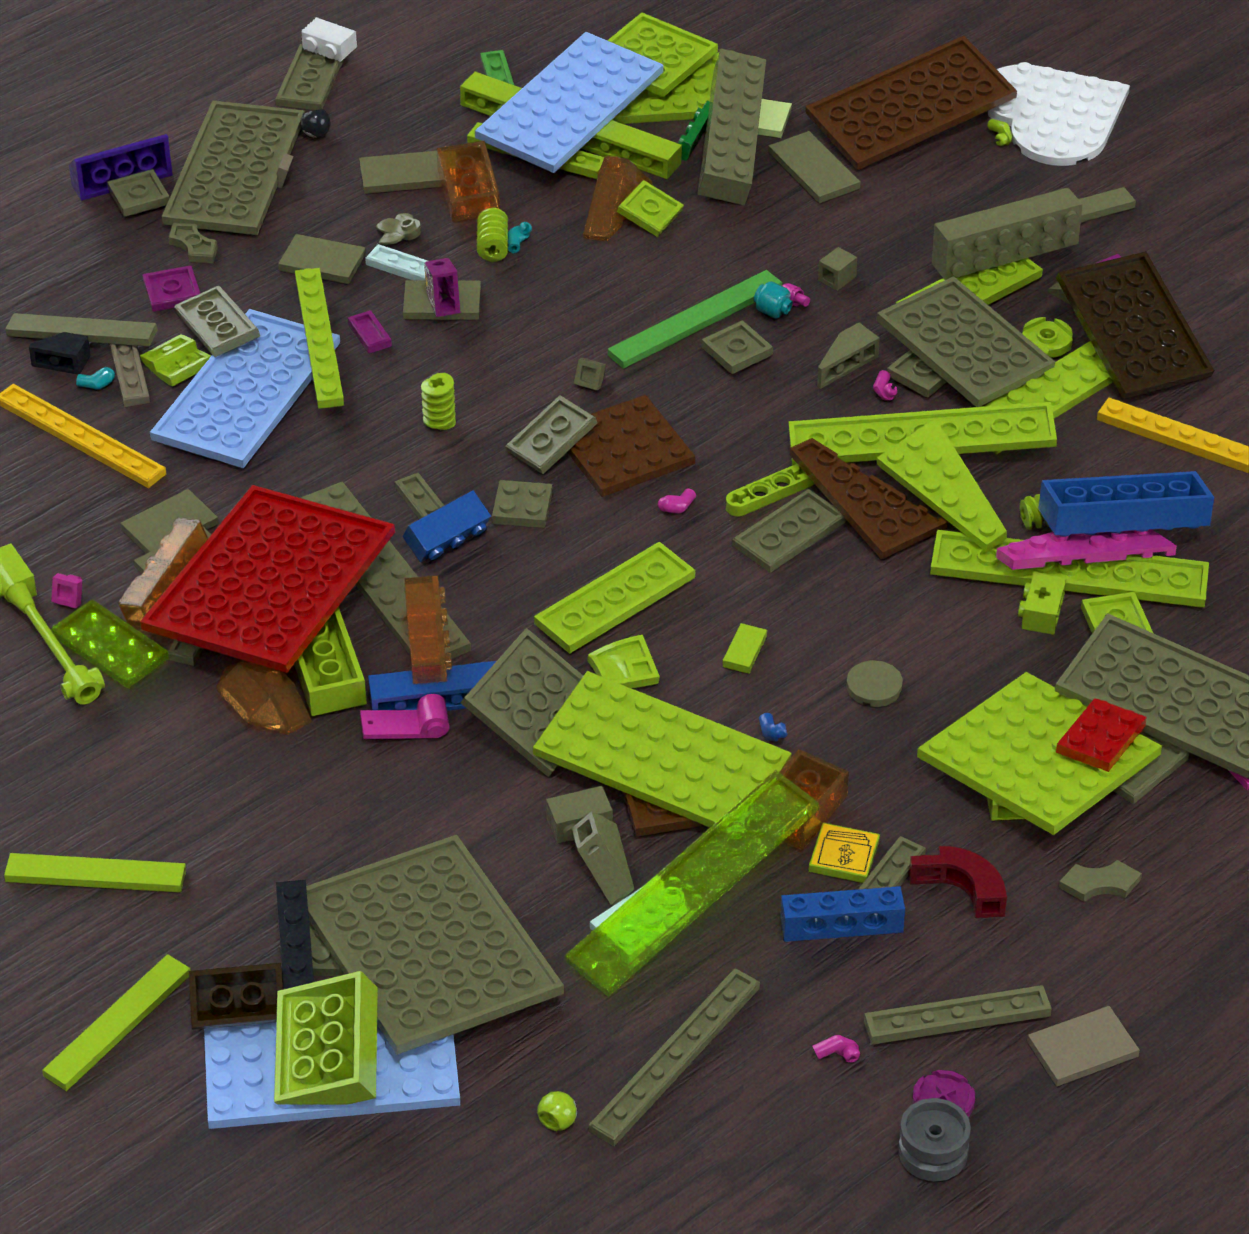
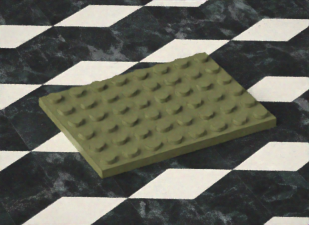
M457 835L307 886L309 921L343 973L349 974L362 971L378 987L377 1025L397 1055L564 994V984Z

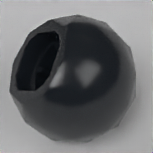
M323 109L304 113L300 120L303 132L313 138L325 135L331 125L330 117Z

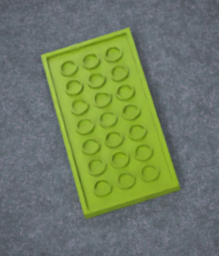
M589 671L584 674L533 746V755L739 840L785 771L792 756V753Z

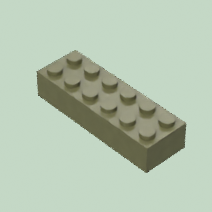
M1064 188L935 223L932 265L943 279L947 280L953 276L957 278L1076 245L1079 242L1083 204L1069 188Z

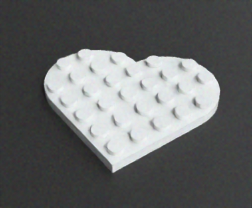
M1022 62L1018 65L997 69L1017 90V98L989 110L988 116L992 119L1007 122L1011 126L1012 142L1021 148V153L1026 157L1049 165H1076V161L1085 158L1089 161L1099 155L1104 149L1129 94L1130 85Z

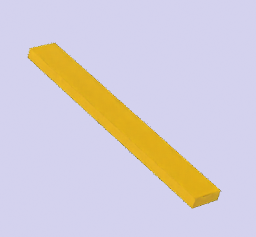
M15 384L10 385L0 393L1 407L147 488H150L166 475V467Z

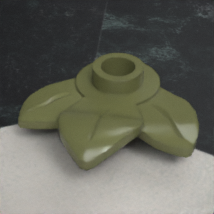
M400 213L396 215L395 219L387 218L380 221L376 225V229L383 232L384 235L380 239L379 244L388 245L398 243L402 239L412 240L417 238L421 233L420 221L414 219L413 215L409 213Z

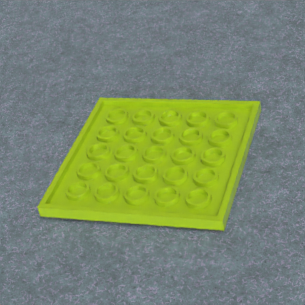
M1025 672L918 748L917 757L1055 835L1160 756L1162 745L1139 734L1109 772L1056 753L1057 743L1087 706L1077 699H1070L1055 691V687Z

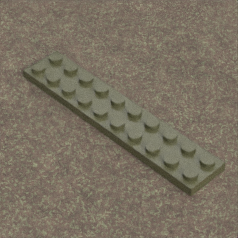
M343 481L301 497L305 500L370 517ZM388 541L355 584L420 669H429L470 652L471 643L393 544Z

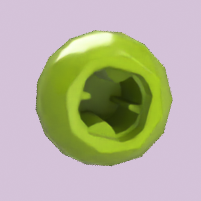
M554 1091L542 1097L538 1104L537 1113L540 1122L545 1127L554 1131H561L573 1124L577 1117V1108L574 1099L569 1094Z

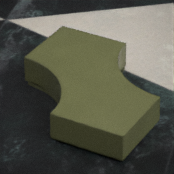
M173 223L168 238L169 245L184 249L188 253L189 262L214 263L218 249L216 240L202 236L198 232L197 224Z
M1118 860L1102 868H1087L1075 864L1060 880L1059 888L1083 902L1101 894H1111L1126 898L1141 881L1142 873Z

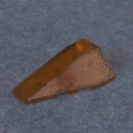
M616 156L604 157L599 170L583 238L608 241L622 227V222L626 219V217L617 212L619 205L643 180L652 185V181L629 159Z

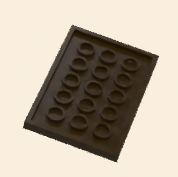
M1146 251L1058 272L1057 282L1122 399L1212 377L1215 370Z

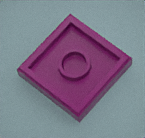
M192 266L142 274L153 312L175 308L176 304L201 294Z

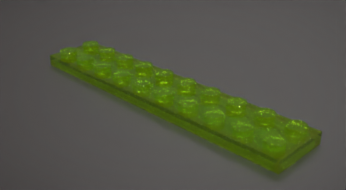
M775 770L565 955L566 962L609 997L818 811L819 802Z

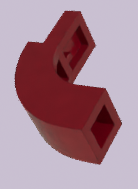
M939 846L938 855L910 856V885L936 883L955 885L970 896L975 918L1005 917L1007 894L1004 881L998 870L982 856L972 851L952 846Z

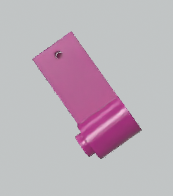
M438 694L423 696L417 704V710H360L363 739L439 738L445 735L450 728L445 699Z

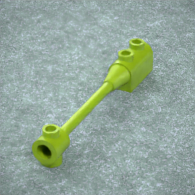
M11 543L0 547V598L4 596L8 602L14 604L29 617L66 671L63 683L60 684L65 699L74 698L79 704L93 702L99 696L101 689L105 688V683L97 667L88 669L84 665L75 666L36 609L32 598L37 595L34 575Z

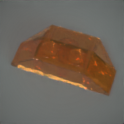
M242 659L225 667L216 689L247 723L266 729L279 730V733L286 735L311 723V718L294 683L284 672Z

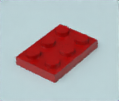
M1094 698L1059 740L1056 746V753L1109 772L1144 729L1147 717L1132 710L1110 704L1107 701Z

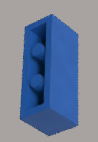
M473 490L408 525L402 537L420 562L428 558L434 560L443 554L444 549L449 546L456 548L469 535L472 534L475 537L487 529L486 524L491 515Z

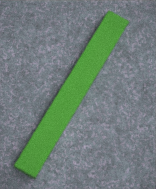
M765 270L608 348V356L624 369L755 303L753 300L754 295L761 284L765 285L767 282L772 281L782 286V282L768 270Z

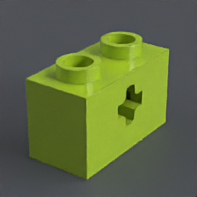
M1033 573L1031 583L1026 582L1023 598L1026 601H1021L1018 617L1023 618L1022 629L1055 634L1064 600L1065 577Z

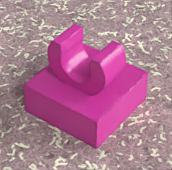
M57 573L52 580L51 602L72 608L79 607L82 597L81 577Z

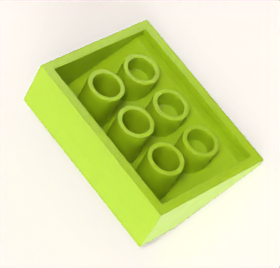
M362 971L278 991L274 1102L277 1105H349L376 1098L378 987Z

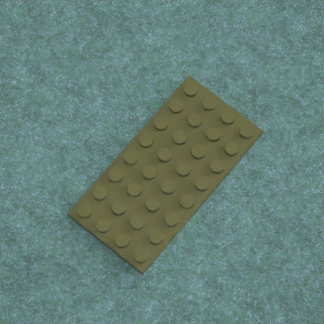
M212 101L162 214V224H197L198 229L258 235L279 184L278 176L276 175L283 155H290L301 129L300 120L305 111Z
M1107 613L1056 683L1055 691L1070 699H1077L1086 706L1096 698L1146 716V726L1142 730L1143 732L1249 779V675Z

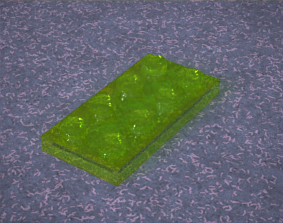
M93 599L51 628L57 640L126 688L131 687L169 659L168 651Z

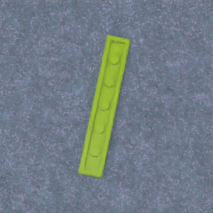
M10 853L4 877L5 882L181 892L186 865L185 863Z
M167 954L42 1070L43 1077L67 1091L189 977L190 968Z

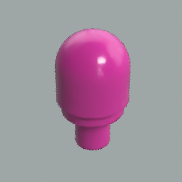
M790 283L782 285L791 293L790 300L793 301L792 306L803 305L806 307L809 305L810 298L804 295V291L800 287Z

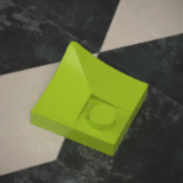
M643 635L613 642L588 654L587 661L597 675L632 689L659 683L660 676Z

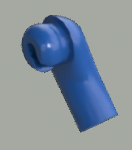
M770 713L760 715L759 722L762 734L767 741H779V738L787 737L788 734L784 723L781 722L775 725L773 715Z

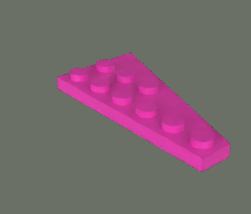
M1148 529L1145 532L1132 530L1122 531L1121 533L1099 532L1094 535L1084 533L1071 534L1066 537L1054 535L1053 532L999 547L997 548L996 558L1012 570L1044 567L1046 562L1051 561L1059 562L1061 565H1071L1074 559H1084L1085 563L1126 560L1127 555L1130 554L1149 558L1153 556V552H1165L1166 556L1176 554L1177 546L1153 529Z

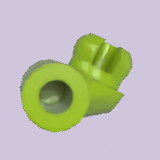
M990 119L987 127L989 130L998 132L995 139L999 140L996 141V144L999 146L1009 145L1012 140L1009 124L1000 120Z

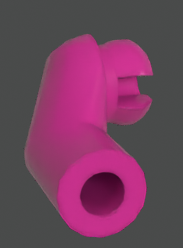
M882 370L877 375L873 390L881 399L890 401L895 398L897 387L891 388L892 383H888L891 375L889 372Z
M687 488L680 496L666 495L659 499L658 507L663 512L683 513L696 498V493L692 489Z

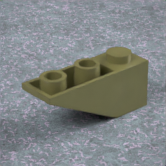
M591 811L572 827L578 852L609 903L614 906L634 890V885L617 824Z

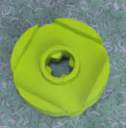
M1039 317L1028 321L1023 327L1022 334L1050 358L1061 356L1072 349V329L1062 320L1054 318V322L1046 321V317Z

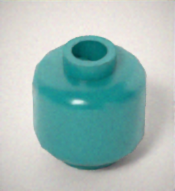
M772 281L767 282L765 285L761 284L753 299L759 312L774 319L781 317L783 314L787 315L793 305V301L790 300V291Z

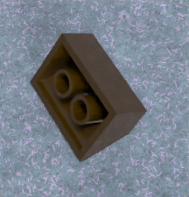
M281 963L189 971L192 1030L277 1022V993L280 990H284Z

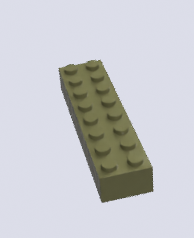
M720 48L713 72L698 195L745 205L752 185L766 59Z

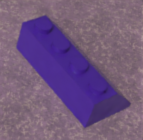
M167 134L77 158L69 165L71 184L81 201L110 193L107 185L108 181L153 169L159 179L173 176Z

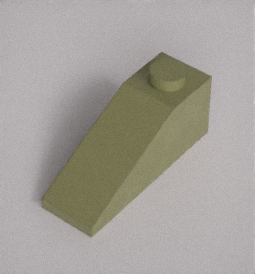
M857 323L840 332L818 366L817 386L822 389L878 358L880 338L861 323Z

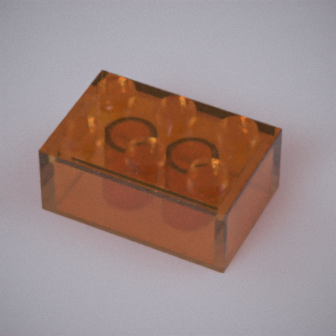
M485 141L437 148V169L452 222L478 218L479 214L488 208L500 209V194Z
M798 749L753 803V827L804 850L821 829L822 824L826 823L847 797L849 772Z

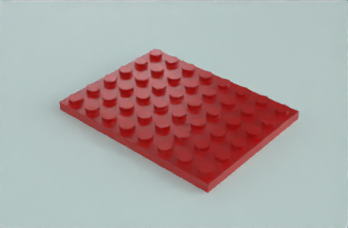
M252 485L140 621L141 629L288 673L395 534V526L389 522Z

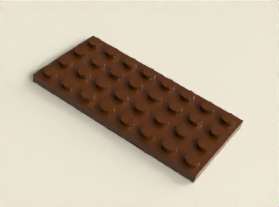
M961 36L806 106L805 113L849 162L859 170L1017 98V90L965 36Z

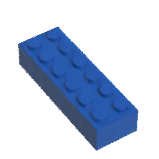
M1196 471L1042 480L1038 509L1054 535L1064 537L1071 534L1084 533L1094 535L1099 532L1121 533L1122 531L1132 530L1145 532L1148 529L1172 530L1180 527L1195 529L1200 526H1210L1214 496Z

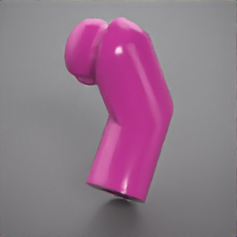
M834 1035L813 1045L818 1059L836 1053L843 1056L846 1062L851 1063L857 1061L860 1057L858 1044L841 1035Z

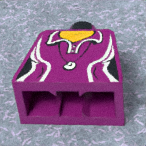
M443 258L426 261L424 263L426 291L435 316L441 317L461 313L457 270L450 259ZM440 293L446 294L447 298L442 299Z

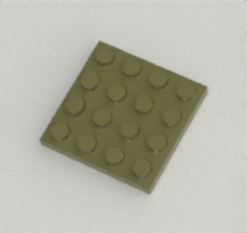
M526 628L460 703L549 777L558 765L533 755V746L580 682L583 675Z

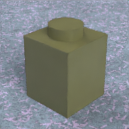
M839 247L819 261L818 281L837 291L857 275V257Z

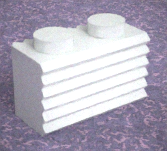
M316 17L305 29H302V45L304 50L307 49L312 53H319L324 57L334 58L335 61L341 62L357 47L356 31Z

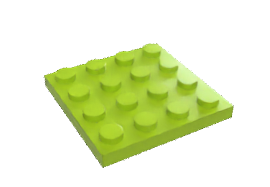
M640 13L607 40L663 64V73L646 88V90L662 97L666 96L718 52L717 43L645 13Z

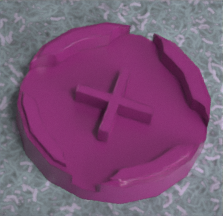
M948 1070L932 1071V1075L926 1077L923 1075L914 1086L912 1104L922 1099L939 1098L951 1101L961 1107L968 1118L974 1110L975 1091L973 1086L971 1088L968 1080L956 1072Z

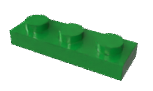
M706 101L702 109L698 107L693 118L695 122H689L685 132L686 136L682 135L678 144L682 145L681 160H688L706 129L710 101Z

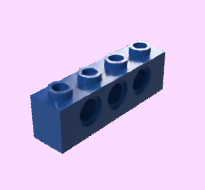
M901 886L781 895L780 920L784 942L903 933L905 905Z

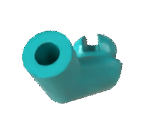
M522 222L519 226L509 230V252H519L520 243L530 236L532 226L528 222Z
M104 367L91 376L78 374L76 385L78 387L101 390L114 380L115 372L111 368Z

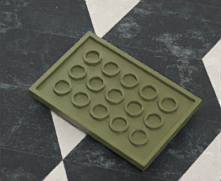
M954 276L877 313V322L976 407H980L1026 384L1031 379L1044 375V372L1055 366V361Z

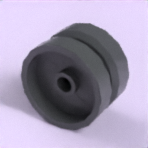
M930 1098L922 1099L910 1105L903 1113L900 1124L898 1153L900 1162L909 1173L923 1180L943 1181L958 1175L966 1166L971 1126L969 1118L962 1108L948 1100Z

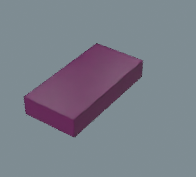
M371 310L348 317V325L368 354L392 346L391 338Z

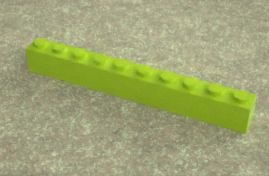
M474 72L460 86L461 106L492 116L522 88ZM613 120L605 125L581 148L668 179L681 165V144Z

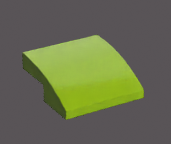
M180 334L140 355V358L151 372L173 387L197 374L212 355L198 350L195 340Z

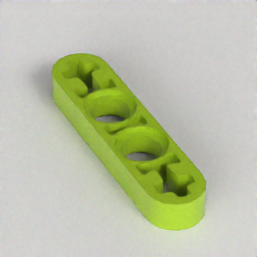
M795 464L728 493L726 496V511L732 516H743L809 488L815 483L798 464ZM785 482L789 485L782 487L777 486L776 483ZM755 492H764V493H766V495H765V496H756V495H754V493H755Z

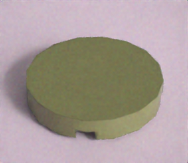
M870 660L855 665L849 671L846 688L849 696L857 703L862 705L863 702L869 703L870 707L887 706L899 698L902 691L903 678L900 671L893 665L883 661Z

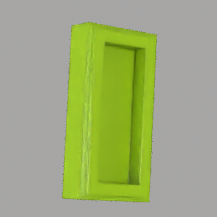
M741 623L723 659V667L749 674L767 638V630Z

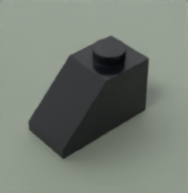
M62 332L29 345L31 365L33 367L71 374H80L91 356L88 336Z

